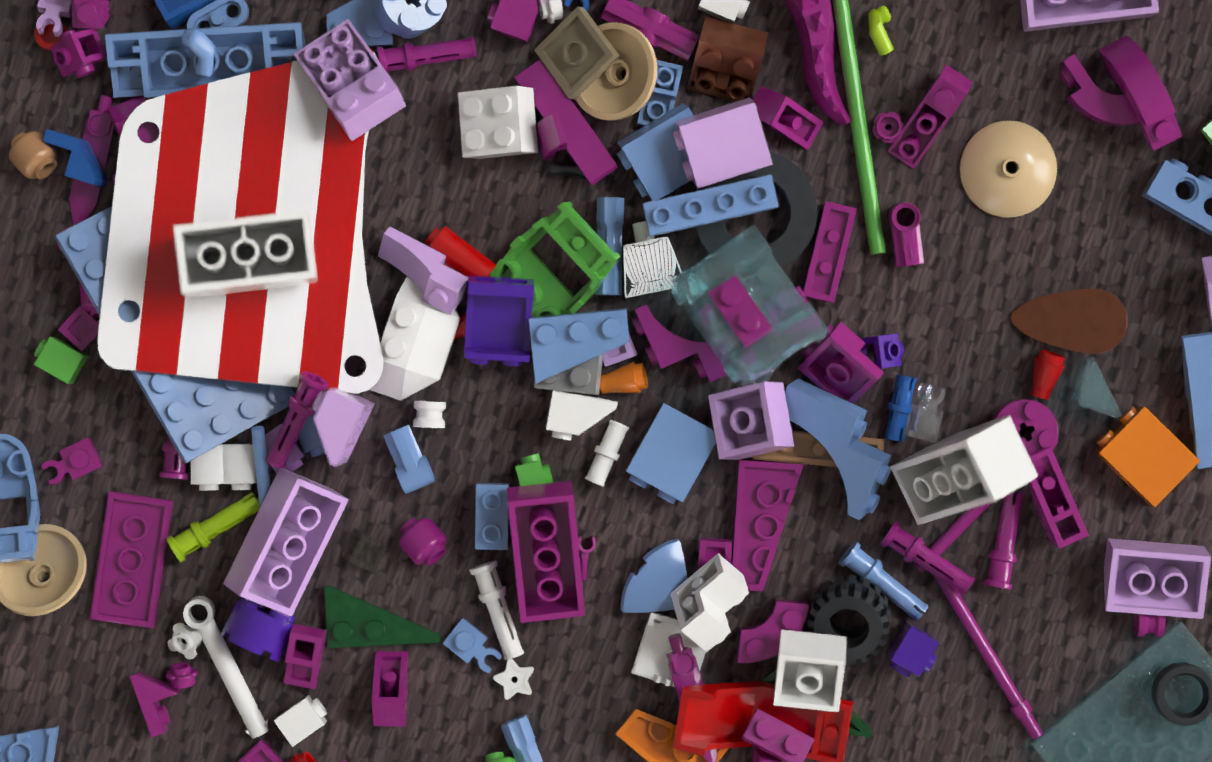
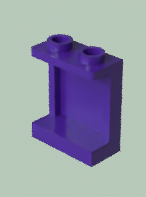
M469 275L464 346L465 359H470V362L474 364H489L490 360L503 361V364L506 366H521L522 362H529V318L532 317L534 279Z

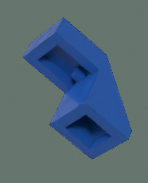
M46 129L43 142L72 150L64 176L92 185L107 186L108 180L88 140Z

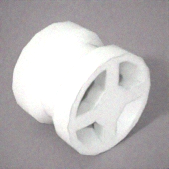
M414 401L417 416L413 420V427L445 428L442 412L446 409V402Z

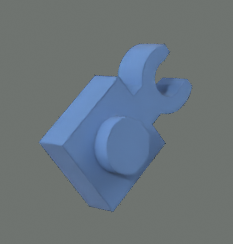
M465 618L460 620L443 642L446 647L466 663H469L473 656L477 658L479 667L487 673H490L492 668L485 663V657L490 654L499 660L502 657L498 649L493 647L486 648L483 645L488 637Z

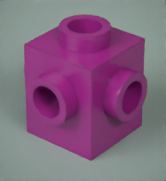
M76 28L66 31L59 36L61 40L50 47L54 61L63 77L76 74L77 78H82L96 71L94 66L107 58V52L96 28L78 31Z

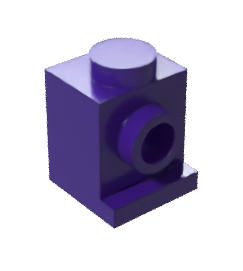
M898 333L860 338L865 342L860 351L867 358H869L867 344L873 343L875 362L873 363L880 369L902 366L901 357L904 354V347L899 341Z

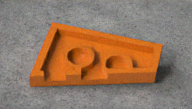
M634 709L615 733L619 739L647 762H707L702 755L673 749L676 725L637 709ZM729 748L717 749L716 762L723 757Z

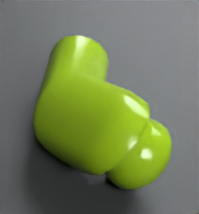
M880 6L876 10L873 8L868 14L869 35L880 56L888 54L894 49L883 26V23L891 20V15L886 6Z

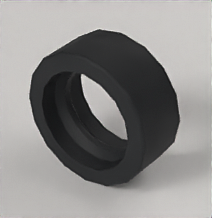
M1186 662L1173 663L1163 668L1155 677L1151 689L1152 702L1158 713L1171 723L1181 726L1196 725L1207 719L1211 714L1212 678L1200 667ZM1180 675L1194 677L1199 681L1203 690V698L1200 705L1189 713L1174 711L1169 707L1165 699V690L1168 683Z

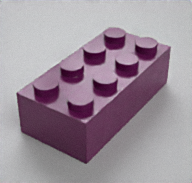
M565 481L506 488L520 622L585 616L572 482Z

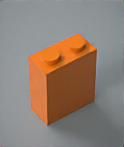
M1132 406L1120 417L1119 420L1122 424L1114 432L1108 430L1099 438L1097 444L1100 447L1095 453L1149 506L1156 507L1200 460L1145 406H1139L1137 409Z

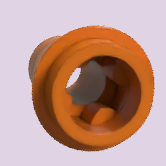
M633 361L601 375L600 389L602 394L641 393V389L648 388V380L643 363L635 364Z

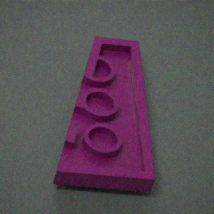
M739 460L732 565L744 575L747 588L750 591L764 590L804 464Z

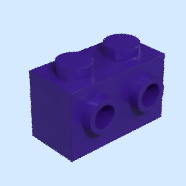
M904 621L885 655L891 660L889 665L894 670L908 678L912 673L920 677L923 671L928 673L937 658L933 653L939 642L932 636Z

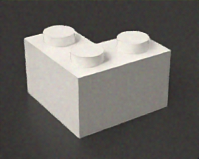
M716 554L670 593L680 631L706 652L716 644L721 643L731 632L725 613L733 606L740 604L745 596L749 594L744 575L720 554Z

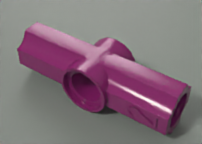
M609 0L601 16V19L607 23H622L638 29L649 40L653 48L659 47L687 62L700 37L695 32L671 22L670 18L646 6L642 8L628 0Z

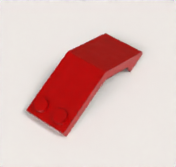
M762 681L683 686L673 749L705 756L708 750L751 747L753 745L742 740L741 737L754 711L758 708L815 739L806 756L807 759L820 762H844L854 702L840 699L839 712L774 705L775 684Z

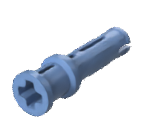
M857 541L854 542L841 556L838 564L842 567L846 565L860 577L859 581L862 582L864 577L869 579L870 584L873 586L875 584L881 588V593L885 594L887 598L912 617L914 621L919 620L923 615L914 607L921 612H926L928 605L882 569V562L878 558L872 559L860 549L861 545Z

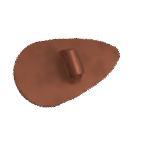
M1079 289L1033 299L1013 311L1011 322L1024 334L1043 343L1076 352L1100 354L1113 349L1121 342L1127 330L1128 317L1123 303L1114 294L1102 289Z

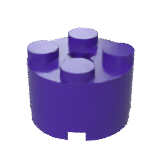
M241 597V600L237 599L221 636L229 637L228 641L258 655H262L263 652L270 654L271 660L280 662L289 643L290 632L296 617L274 609L267 611L265 610L266 606Z

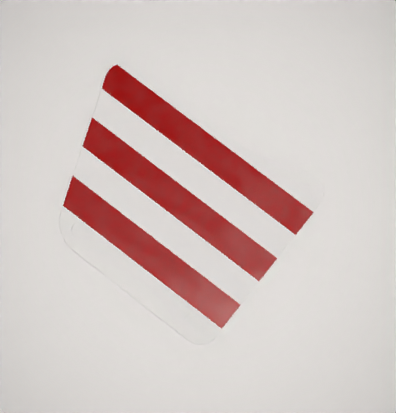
M298 61L253 71L147 100L139 105L125 122L119 142L98 331V350L101 358L114 369L299 387L301 383L300 375L302 372L307 371L325 379L329 384L326 390L338 388L344 392L357 394L369 390L380 379L383 371V355L367 286L362 240L365 150L369 131L351 141ZM144 122H153L159 128V137L153 143H144L138 137V128ZM309 210L317 273L316 282L212 296L185 297L182 294L174 226ZM126 300L135 301L140 307V315L133 322H125L118 315L119 305ZM352 355L361 356L366 362V370L359 377L348 375L344 368L345 361Z

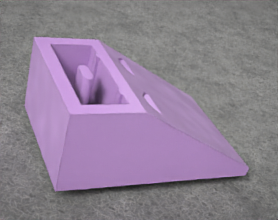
M349 19L294 53L295 58L351 141L406 107L398 87Z

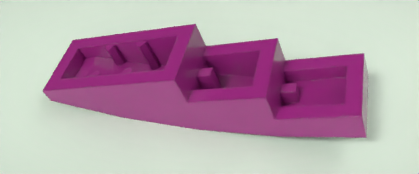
M541 59L514 77L519 86L533 88L535 109L542 119L551 113H559L568 148L564 150L591 186L618 168L602 142Z

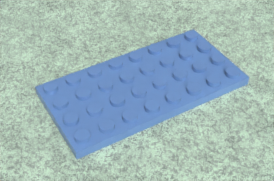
M112 206L55 236V240L99 316L101 313ZM126 300L119 305L118 315L125 322H133L140 315V307L135 301ZM131 370L184 464L289 407V398L295 395L290 386Z

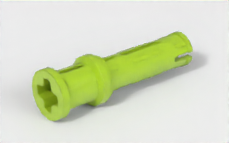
M251 492L203 522H192L189 529L173 537L170 535L166 538L168 544L182 563L186 560L185 556L201 547L207 548L213 538L257 513L260 509L259 501L255 494Z

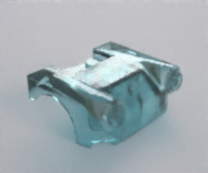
M752 225L672 279L674 286L670 288L674 299L679 305L685 303V309L690 319L719 359L727 376L733 383L739 382L741 385H746L748 383L767 382L771 379L774 370L786 358L802 347L826 337L827 327L809 302L806 303L773 257L771 247L755 225ZM735 275L770 323L773 330L747 348L743 347L708 295V292Z

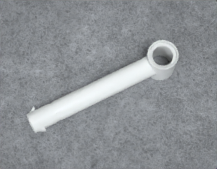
M196 596L185 606L183 618L187 625L196 628L200 632L202 640L239 714L242 716V720L247 728L245 732L252 739L259 737L269 731L268 720H264L260 710L257 708V704L224 638L221 636V632L213 618L215 615L214 603L206 596ZM195 604L205 606L208 611L207 618L204 620L195 619L191 614V607Z

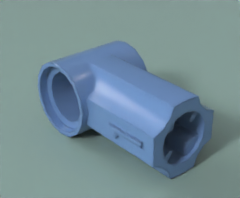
M410 425L383 435L396 464L395 471L405 494L436 482L426 456L422 455Z

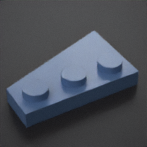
M627 309L530 317L529 327L535 384L630 342Z

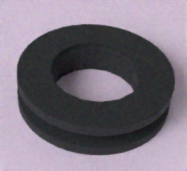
M769 152L773 165L698 188V191L772 175L774 186L783 194L788 206V220L783 232L774 241L762 246H748L736 241L727 232L723 221L695 227L699 241L707 253L719 264L730 270L744 274H765L776 271L794 261L804 251L813 236L817 221V202L813 188L805 174L794 163L776 153Z

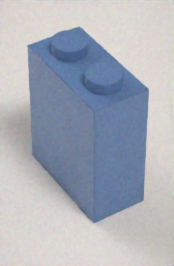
M685 103L680 104L617 142L621 149L617 156L626 170L633 169L637 176L633 183L642 198L648 195L652 201L659 200L689 182L686 179L682 163L687 161L684 149L678 151L672 133L678 130L675 121L694 116Z
M662 403L626 469L631 474L629 480L645 489L648 484L659 489L657 496L672 504L675 503L676 499L684 502L716 444L714 430Z

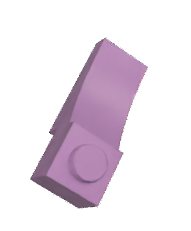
M392 227L386 230L382 238L378 257L389 262L409 277L424 294L423 301L451 315L463 299L469 278L445 266L446 255Z

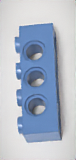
M1172 158L1170 162L1167 160L1161 161L1141 196L1212 236V216L1204 211L1205 201L1208 198L1212 199V180L1203 175H1199L1198 178L1187 172L1189 167ZM1179 182L1187 184L1190 189L1189 197L1186 200H1182L1176 195V186Z
M772 175L643 203L650 237L773 210L779 207Z

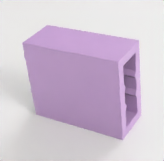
M751 98L675 121L678 130L672 132L678 151L684 149L687 159L686 162L682 163L687 181L693 180L697 188L773 165L755 102Z

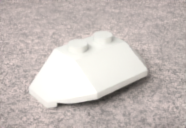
M406 277L395 298L380 343L383 355L381 377L370 389L371 391L401 401L441 379L461 319L457 309L449 315L423 301L424 294L409 277Z

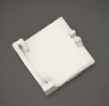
M650 612L631 673L651 679L656 683H663L665 686L675 687L666 655L672 652L668 637L678 633L681 634L684 647L692 648L699 671L706 651L680 631L677 619L656 612Z

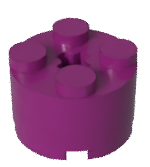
M1027 399L1008 401L995 411L991 419L992 421L1010 415L1017 432L1020 431V424L1029 427L1030 431L1027 432L1028 438L1020 437L1028 455L1049 446L1053 450L1058 443L1057 421L1053 413L1038 401Z

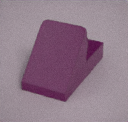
M144 672L134 673L130 676L151 737L163 734L168 730L167 724L170 723V716L165 705L160 706L158 701L178 694L181 689L172 688L168 683Z

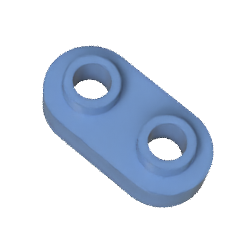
M216 0L193 13L188 19L187 29L199 28L203 22H208L210 28L242 26L249 16L248 5L244 0ZM236 6L239 10L238 15L233 18L227 15L228 8Z

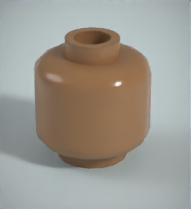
M37 131L23 132L15 136L9 151L11 163L28 179H44L57 166L58 152L52 144L43 142L44 135Z

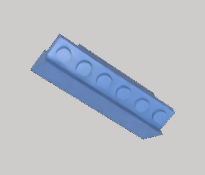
M302 22L105 34L108 67L111 68L113 98L144 96V98L159 97L297 61L294 53L306 46ZM185 31H202L214 44L215 57L212 76L196 74L198 56L189 47L184 46L182 36Z

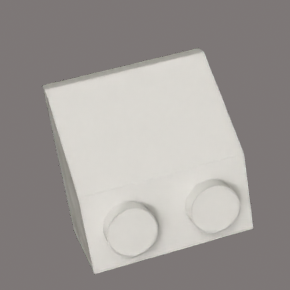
M553 390L546 430L553 431L552 437L571 440L572 434L580 435L616 410L618 402Z

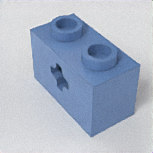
M510 483L476 484L475 550H508L509 508L506 488L510 487Z

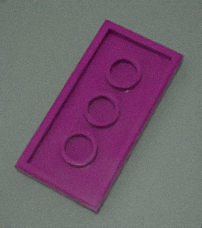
M108 491L90 619L155 628L168 543L166 538L169 537L174 500Z

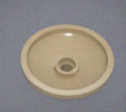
M605 23L598 27L619 57L576 101L591 116L602 120L616 121L632 116L646 104L656 83L657 61L649 40L638 29L622 23ZM626 69V76L623 79L621 74Z
M1018 121L995 122L979 130L965 146L960 161V178L967 196L978 208L998 217H1018L1038 208L1050 195L1057 176L1056 157L1048 140L1037 129ZM1008 162L1016 164L1017 170L1014 174L1007 172L1006 164Z
M48 524L39 525L35 561L23 560L0 563V602L9 610L25 616L48 614L68 603L80 589L87 568L86 554L78 539L62 527ZM46 576H50L47 581L42 582Z

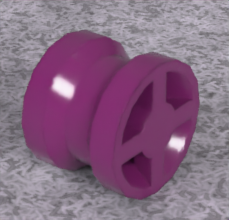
M1134 613V631L1137 637H1144L1146 634H1153L1155 637L1164 636L1165 616Z

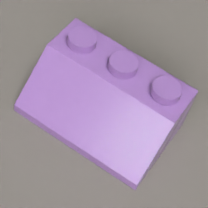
M1108 538L1104 564L1105 611L1203 619L1211 561L1210 554L1204 546Z

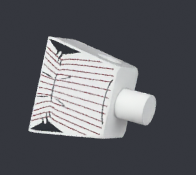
M646 221L632 224L636 243L623 245L625 298L685 287L686 282L668 236L657 239L654 236L650 237Z

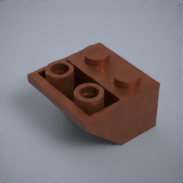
M705 17L687 89L734 102L751 98L762 62L768 32Z

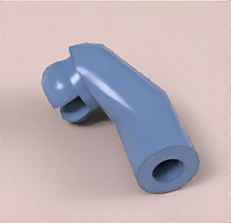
M185 31L182 36L184 46L189 47L198 56L196 74L212 76L215 57L214 44L202 31Z

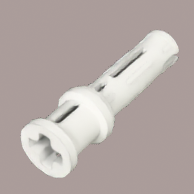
M497 560L473 567L469 571L471 575H475L480 590L479 600L482 603H486L502 648L504 660H509L524 654V651L519 642L504 597L507 589L506 586L501 585L496 570L498 563Z

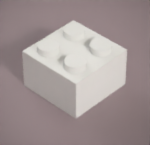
M511 86L458 92L463 158L483 159L538 153L533 88Z
M781 630L774 705L839 712L846 662L847 637Z

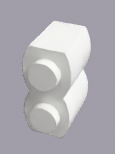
M221 444L191 461V484H199V490H219V484H231L232 490H250L251 484L257 483L253 444Z

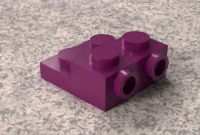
M842 322L836 327L829 324L818 336L821 342L818 343L813 340L802 352L805 359L798 369L820 389L854 404L880 379L884 372L860 351L865 342Z

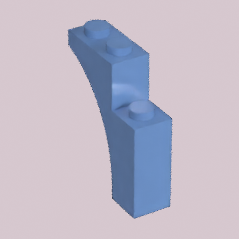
M795 380L787 385L785 391L790 421L813 435L833 458L844 481L848 502V515L860 520L866 514H872L880 500V496L877 495L880 484L884 485L891 471V467L887 466L891 455L859 441L867 427V422L864 421L867 410L805 381Z

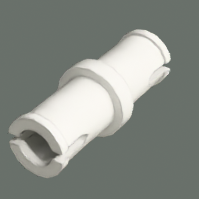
M613 420L609 421L600 446L596 445L594 450L596 456L585 477L586 480L604 487L614 460L618 461L620 455L617 453L629 427Z

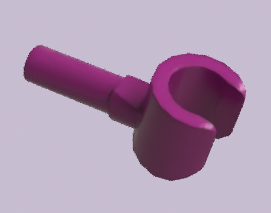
M578 536L582 580H586L589 553L596 548V539L590 536L589 547L585 550L581 546V536Z

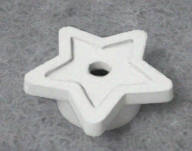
M513 659L507 660L505 671L494 675L493 680L504 686V698L506 700H509L517 692L530 695L532 690L528 679L533 673L534 668L519 667ZM514 676L518 678V681L515 683L511 680Z

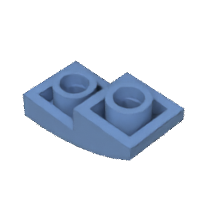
M656 60V83L650 98L640 109L637 126L643 127L674 109L683 66Z

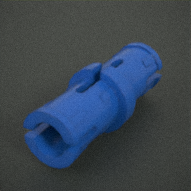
M896 374L892 400L888 402L887 406L889 415L884 438L904 442L909 414L913 413L914 407H911L917 378Z

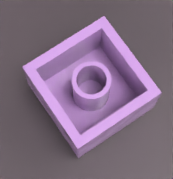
M763 381L708 395L719 459L740 460L794 447L783 383Z

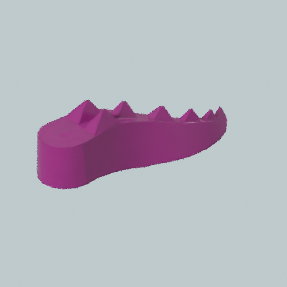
M784 0L799 31L805 80L813 99L822 111L837 124L846 125L850 123V117L837 91L834 74L835 26L831 1Z

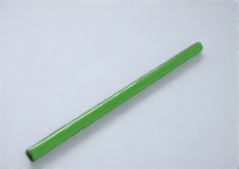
M832 0L870 255L886 253L849 1Z

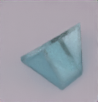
M1088 357L1082 360L1068 403L1111 418L1122 416L1094 358Z

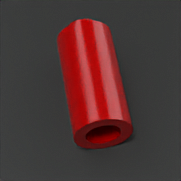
M446 226L442 230L436 227L425 241L430 248L446 255L445 266L468 278L469 275L490 276V273L497 266Z

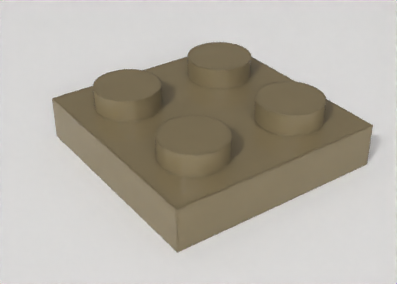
M579 6L534 49L568 98L575 100L619 57L585 8Z

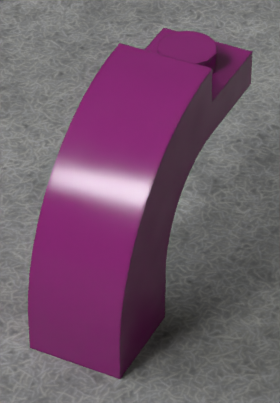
M1127 35L1099 49V54L1109 78L1122 89L1129 100L1149 148L1154 151L1182 137L1174 116L1176 110L1170 96L1142 49Z
M1074 54L1059 64L1062 69L1059 75L1063 82L1069 88L1074 86L1076 92L1066 99L1083 116L1097 123L1109 126H1129L1139 123L1126 95H1113L1098 88Z

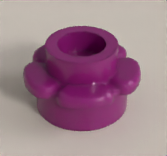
M883 112L874 119L875 126H873L872 130L877 139H882L884 143H893L901 133L904 124L897 113L888 112V114H885ZM887 124L891 125V130H886L885 126Z
M179 662L171 665V669L166 672L165 676L169 679L170 687L181 689L193 686L198 672L190 667V663Z

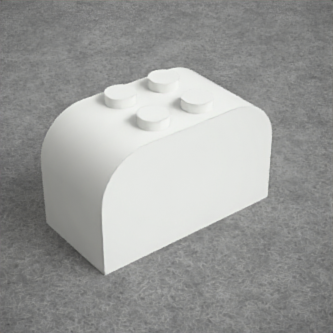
M309 210L174 226L181 290L185 297L273 289L309 284L317 281Z
M1010 415L951 435L890 466L917 525L996 501L1038 476Z

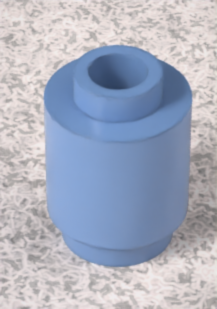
M317 412L307 418L298 437L303 453L310 452L312 457L326 453L314 421Z

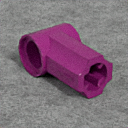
M896 203L888 212L895 267L924 264L919 225L921 215L919 209L911 203ZM905 207L911 212L912 219L908 225L901 226L897 222L896 214L901 208Z

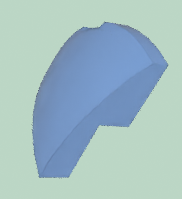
M678 539L662 543L649 551L643 557L646 564L640 567L638 574L630 573L622 592V612L646 613L675 610L670 593L687 580L685 560L681 543Z

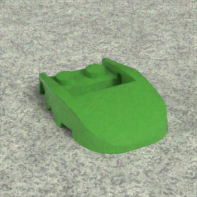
M571 202L561 203L557 206L559 208L548 217L540 219L523 235L518 236L509 245L511 248L504 258L498 261L497 266L490 273V277L534 279L532 317L576 313L596 293L620 258V255L614 253L572 208L573 204ZM547 233L591 279L575 296L531 250Z

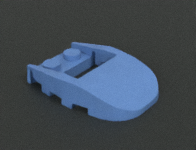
M0 434V500L26 497L28 525L0 528V563L23 560L35 561L40 507L32 461L25 445L17 438L8 434Z

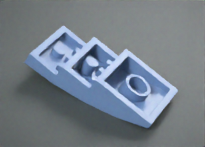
M1212 332L1181 336L1185 396L1188 399L1190 431L1193 434L1194 455L1200 460L1196 465L1198 469L1212 467Z

